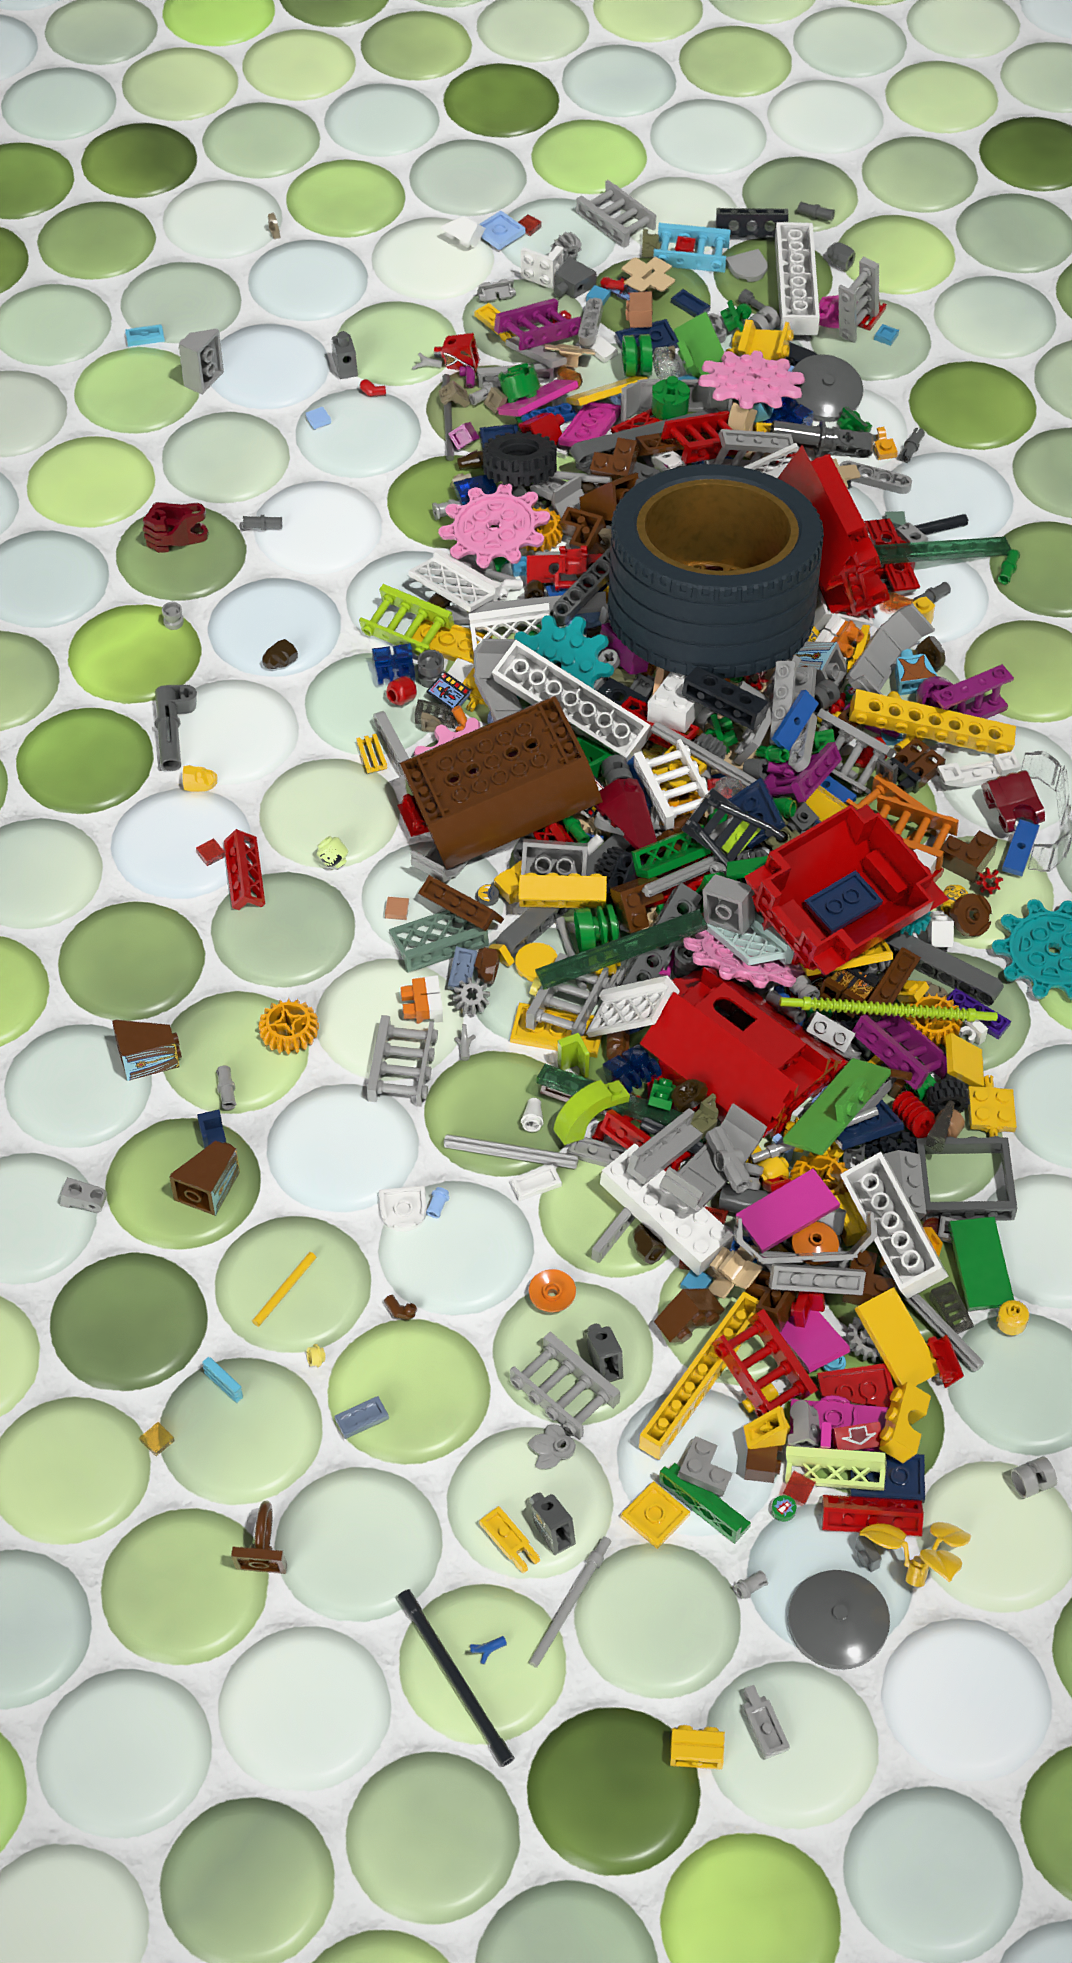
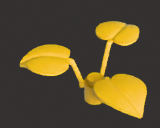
M936 1522L930 1527V1533L938 1537L932 1549H923L920 1551L919 1556H914L910 1560L908 1543L904 1541L906 1534L897 1527L889 1524H873L860 1532L861 1536L867 1537L882 1547L888 1549L903 1547L905 1555L904 1566L908 1567L905 1580L908 1584L915 1587H923L925 1585L929 1567L948 1582H951L956 1573L961 1570L962 1560L951 1552L936 1550L943 1541L949 1546L961 1547L968 1544L971 1540V1534L964 1532L961 1528L950 1523Z

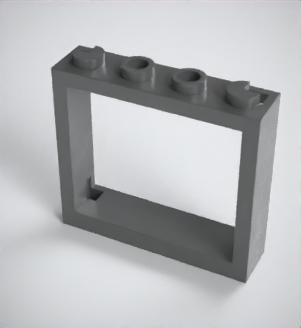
M924 1137L916 1139L917 1147L914 1153L920 1154L926 1215L922 1218V1222H939L941 1216L957 1220L995 1217L996 1221L1015 1219L1017 1201L1008 1137ZM1001 1153L1007 1201H930L925 1154Z

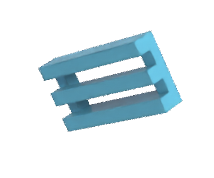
M162 324L125 329L128 347L165 342Z
M211 1357L206 1358L202 1362L204 1373L234 1402L238 1403L243 1398L241 1386Z

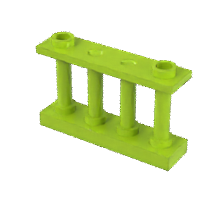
M382 584L379 589L382 603L370 621L362 617L359 619L361 630L364 634L380 638L413 652L416 656H419L424 651L431 650L429 644L440 627L444 626L451 629L454 625L451 611L386 584ZM389 605H394L399 610L388 627L377 624ZM410 612L417 615L404 635L395 632V629L406 613ZM427 619L434 622L422 642L412 639L423 620Z

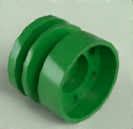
M611 904L605 905V915L601 906L596 907L595 916H592L589 907L574 909V928L580 954H587L596 950V942L600 943L601 949L607 948V941L612 950L618 949L619 925Z

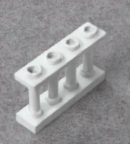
M679 739L677 740L676 751L652 759H645L642 751L634 753V768L665 829L674 828V818H676V815L696 809L708 793L707 782L704 777L700 776L696 761H692L689 747L687 745L684 746L682 740ZM679 758L684 766L660 775L653 774L651 771L652 767ZM686 774L689 775L692 783L668 791L661 790L660 783ZM695 790L700 796V799L676 807L669 806L668 799ZM709 806L707 809L708 814L713 813L714 807Z

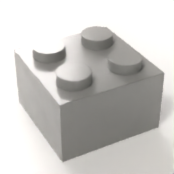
M715 874L703 889L704 923L744 935L755 921V905L752 899L754 895L753 889L748 884Z

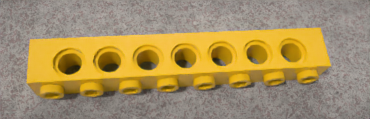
M856 689L851 699L849 721L858 724L874 726L879 729H887L995 755L1011 752L1015 746L1016 726L859 689Z
M746 1292L741 1294L641 1432L639 1438L640 1449L658 1460L661 1459L727 1367L724 1361L716 1355L712 1343L723 1334L727 1340H730L751 1326L749 1319L756 1314L758 1299ZM740 1344L739 1346H737L736 1348H734V1351H735L736 1353H737V1351L739 1350V1348L742 1346V1344Z

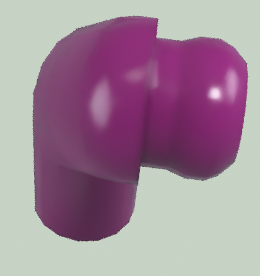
M461 366L459 368V375L461 377L466 376L465 386L467 388H474L475 371L470 366Z
M770 761L768 763L767 772L784 774L787 778L795 775L796 771L789 763Z

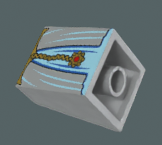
M805 642L803 648L794 654L801 658L798 667L808 666L817 668L816 684L821 680L828 679L834 682L840 690L847 677L848 667L838 643Z

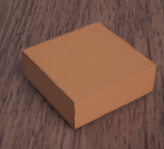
M388 897L385 918L407 920L409 898Z

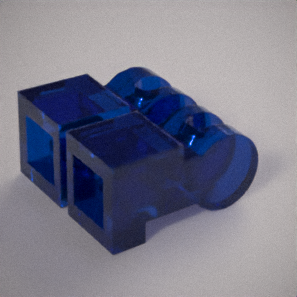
M781 397L782 407L774 408L770 419L763 421V423H772L773 420L812 426L813 411L802 404L798 405V402L790 397Z
M411 644L393 646V655H391L390 646L372 648V662L378 686L384 685L383 679L385 678L389 680V683L394 680L395 673L393 669L398 670L396 671L397 677L408 676L412 681H415Z
M639 1044L623 1052L622 1057L618 1055L602 1064L606 1081L611 1083L619 1080L629 1094L633 1092L632 1087L635 1089L642 1087V1081L647 1084L651 1082V1077L656 1079L662 1075L657 1061L650 1058L648 1052Z

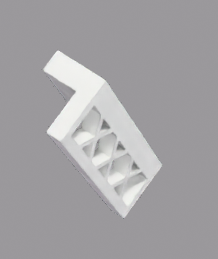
M794 443L746 465L744 468L761 469L760 472L778 478L793 458L786 457L787 454L794 451L797 452L799 447L797 443ZM774 460L779 461L775 465H769V463Z

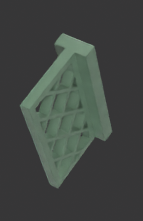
M448 910L389 929V934L400 952L408 972L453 958L456 946L471 950L489 946L488 930L484 931ZM442 919L449 920L447 925L440 924L438 921ZM454 922L463 924L460 929L451 927ZM468 925L476 927L470 930H466ZM421 926L429 927L426 932L417 930ZM433 929L443 931L441 935L432 934ZM404 932L408 933L407 938L398 937L397 934ZM448 932L455 934L449 937H445ZM414 935L423 937L420 942L411 940ZM427 939L435 940L434 942L425 944ZM407 945L415 947L405 951Z

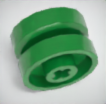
M650 334L639 335L637 347L633 335H624L621 351L624 376H635L637 374V365L641 376H651L653 357Z

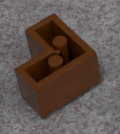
M618 437L613 455L594 452L590 467L591 474L611 476L612 481L632 474L639 451L637 441Z
M567 506L560 520L564 535L572 537L569 543L571 549H581V546L587 545L588 551H590L596 542H601L602 539L598 533L602 528H606L603 516Z
M980 830L969 844L949 835L940 849L944 851L942 867L974 883L979 877L977 872L982 873L995 855L998 839Z
M641 877L610 888L621 930L633 933L650 926L645 906L662 900L664 897L662 892L646 897L645 893L642 892V888L659 878L652 877L646 879Z
M865 1250L857 1254L858 1258H854L850 1269H862L866 1272L863 1295L843 1294L842 1302L860 1306L891 1288H895L896 1282L894 1279L874 1274L878 1254Z
M761 1270L752 1284L745 1289V1292L759 1300L756 1306V1313L764 1309L781 1333L791 1316V1306L793 1302L797 1301L799 1291L771 1289L769 1287L771 1272Z
M708 1288L682 1289L654 1320V1323L670 1343H684L692 1337V1332L697 1326H712L717 1323L725 1309Z

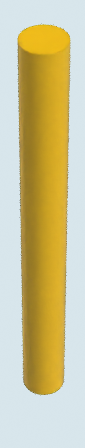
M309 1252L259 1311L252 1320L254 1325L259 1327L317 1258L314 1253Z

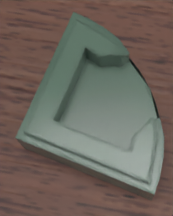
M905 511L885 512V519L890 518L896 528L906 523Z

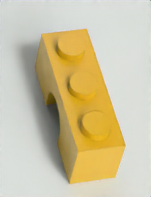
M907 1381L901 1387H896L890 1395L891 1404L885 1415L887 1420L880 1434L881 1443L879 1449L901 1463L906 1462L917 1454L922 1434L914 1430L909 1423L913 1425L927 1415L931 1399L929 1394Z

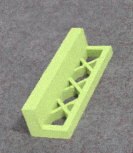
M787 1446L786 1484L884 1491L887 1464L885 1453ZM792 1467H804L807 1473L802 1477H793ZM821 1468H827L832 1474L826 1479H821L815 1473ZM845 1470H852L857 1476L849 1481L843 1480L840 1474ZM869 1472H880L879 1483L868 1482L864 1476Z

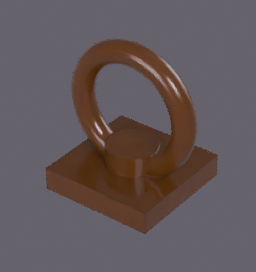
M267 1500L263 1501L259 1507L254 1544H251L250 1548L232 1547L231 1557L236 1570L286 1574L287 1562L283 1551L272 1550L273 1548L270 1546L273 1512L272 1505Z

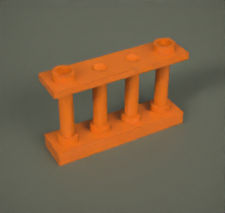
M880 773L873 779L872 792L858 804L849 798L846 800V805H852L858 810L866 804L870 805L880 794L930 810L893 782H889ZM899 819L893 825H891L893 830L895 829ZM930 827L926 830V832H929L934 837L940 832ZM917 830L906 839L912 840Z
M879 794L877 798V811H880V815L883 818H887L888 814L900 818L894 829L897 834H902L908 821L920 824L913 839L903 838L904 843L911 850L919 849L936 856L935 869L940 871L944 851L940 849L948 834L957 836L959 820ZM928 827L940 831L932 847L920 844Z

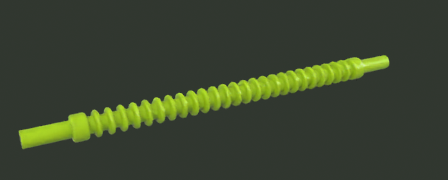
M803 996L802 999L780 997L779 1000L780 1006L800 1007L802 1010L807 1011L811 1008L815 1011L818 1008L819 1011L825 1009L826 1012L831 1009V1012L837 1010L840 1013L843 1010L844 1013L849 1011L851 1014L854 1011L857 1014L860 1012L866 1014L868 1012L869 1015L874 1012L875 1015L880 1013L883 1016L886 1013L887 1016L893 1014L895 1017L899 1014L900 1017H903V1015L909 1017L911 1015L912 1018H915L917 1015L918 1018L923 1016L927 1019L929 1016L930 1019L936 1017L939 1020L942 1017L943 1020L948 1018L950 1021L953 1018L955 1021H958L960 1018L961 1021L966 1019L967 1022H975V1020L997 1021L998 1019L997 1012L976 1011L975 1008H968L967 1010L961 1008L959 1010L956 1007L953 1010L952 1007L947 1009L946 1006L941 1009L940 1006L935 1008L932 1005L929 1008L928 1005L922 1007L920 1004L916 1007L913 1004L911 1007L910 1004L904 1006L903 1003L898 1006L897 1003L892 1005L889 1002L886 1005L885 1002L879 1004L877 1001L873 1004L872 1001L869 1003L863 1001L861 1003L860 1000H857L855 1003L854 1000L848 1002L845 999L842 1002L841 999L836 1001L833 998L830 1001L829 998L823 1000L822 997L817 1000L816 997L811 999L808 996Z

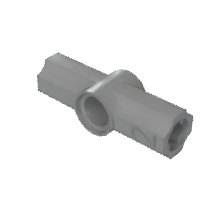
M721 1126L714 1127L711 1131H708L705 1138L714 1153L716 1169L724 1171L736 1193H742L751 1188L753 1181L744 1167L742 1150L734 1148L725 1129Z

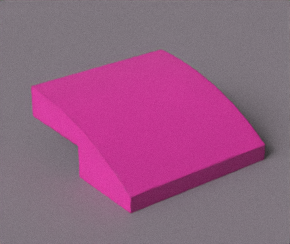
M839 295L821 298L819 302V326L839 329Z

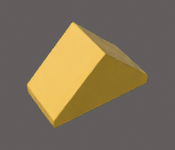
M781 1406L743 1426L748 1449L785 1445L787 1425L783 1407Z

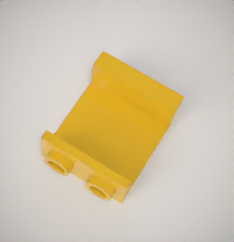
M746 320L737 350L739 357L751 355L753 351H760L766 360L786 359L789 356L790 341H793L794 331L791 330L789 322H785L783 331L756 329L753 320Z

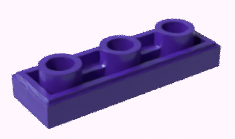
M957 988L947 997V1001L953 1000L954 1005L959 1006L960 1010L961 1008H965V1010L975 1008L976 1011L995 1012ZM997 1013V1021L979 1020L988 1028L987 1033L998 1040L1011 1025V1021Z

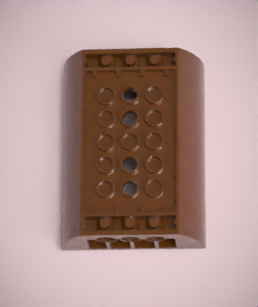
M555 695L399 762L446 870L603 802L588 760ZM537 743L535 748H527L529 744ZM513 751L518 752L516 756L508 757L509 753ZM471 769H479L477 773L469 774ZM452 777H459L456 782H449Z

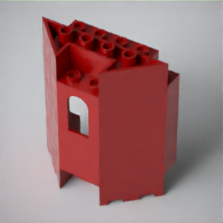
M802 445L778 476V479L801 492L816 508L822 520L824 537L818 587L831 613L846 612L847 615L858 617L861 614H865L869 618H875L872 607L890 600V596L885 583H882L879 575H876L874 569L881 567L878 553L869 538L866 524L831 455L826 454L810 461Z
M868 804L858 810L852 805L847 806L768 854L765 865L745 876L746 883L755 893L752 899L757 912L761 911L764 922L761 924L764 931L773 926L795 952L791 964L797 965L801 963L803 968L812 971L819 969L821 974L824 975L829 974L949 900L934 882L931 870L924 866L918 859L917 854L904 843L902 836L892 829L889 821L883 818L879 812L875 814ZM856 870L883 900L882 905L830 935L803 905L804 900Z
M703 967L700 982L694 987H689L685 995L681 997L676 992L672 993L656 1024L651 1025L640 1042L644 1048L659 1058L657 1072L659 1075L673 1081L672 1084L676 1085V1087L689 1079H697L706 1083L708 1093L702 1101L712 1093L715 1094L716 1108H718L717 1119L719 1121H724L731 1105L734 1103L767 1126L763 1138L767 1134L772 1137L778 1133L781 1134L785 1130L786 1123L791 1120L792 1112L810 1096L816 1097L822 1092V1089L834 1080L835 1074L849 1062L818 1038L806 1032L803 1027L795 1023L791 1018L778 1013L777 1008L767 1003L764 998L741 981L736 980L735 977L730 980L722 979L719 976V970ZM718 1006L729 1015L740 1008L756 1021L742 1031L714 1008Z

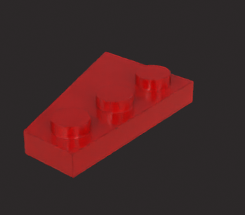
M885 1363L819 1372L816 1375L821 1398L837 1395L849 1400L850 1404L890 1408V1395L894 1388L890 1371Z

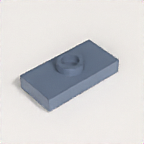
M456 946L447 989L461 988L459 985L461 980L467 985V979L469 977L472 979L477 956L476 950Z
M376 1396L335 1415L334 1418L344 1438L347 1439L388 1420L389 1415L379 1396Z

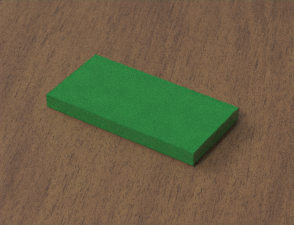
M995 1217L950 1221L948 1227L967 1310L1000 1308L1004 1302L1014 1300Z

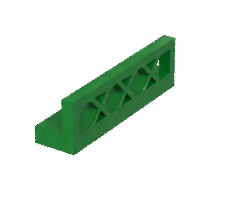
M682 831L631 853L636 876L650 879L709 855L712 851L706 849L700 843H692V837ZM681 839L684 841L679 851L673 849L676 841ZM661 846L667 848L663 857L659 858L656 856ZM648 854L649 858L646 864L641 865L639 855Z
M674 1463L669 1469L664 1466L660 1470L659 1484L735 1544L751 1527V1522L713 1492L679 1478L678 1473L681 1468L679 1465Z

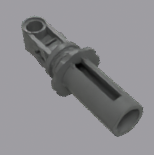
M773 420L770 433L791 434L793 442L797 443L798 447L803 445L804 448L814 449L816 457H819L822 451H828L829 454L840 453L862 458L870 457L873 454V435L868 432L837 429V427L827 428L824 420L820 421L817 426Z
M726 1183L720 1194L719 1209L738 1213L771 1193L753 1189L736 1193L730 1183ZM838 1208L817 1220V1222L831 1227L836 1235H842L846 1210Z

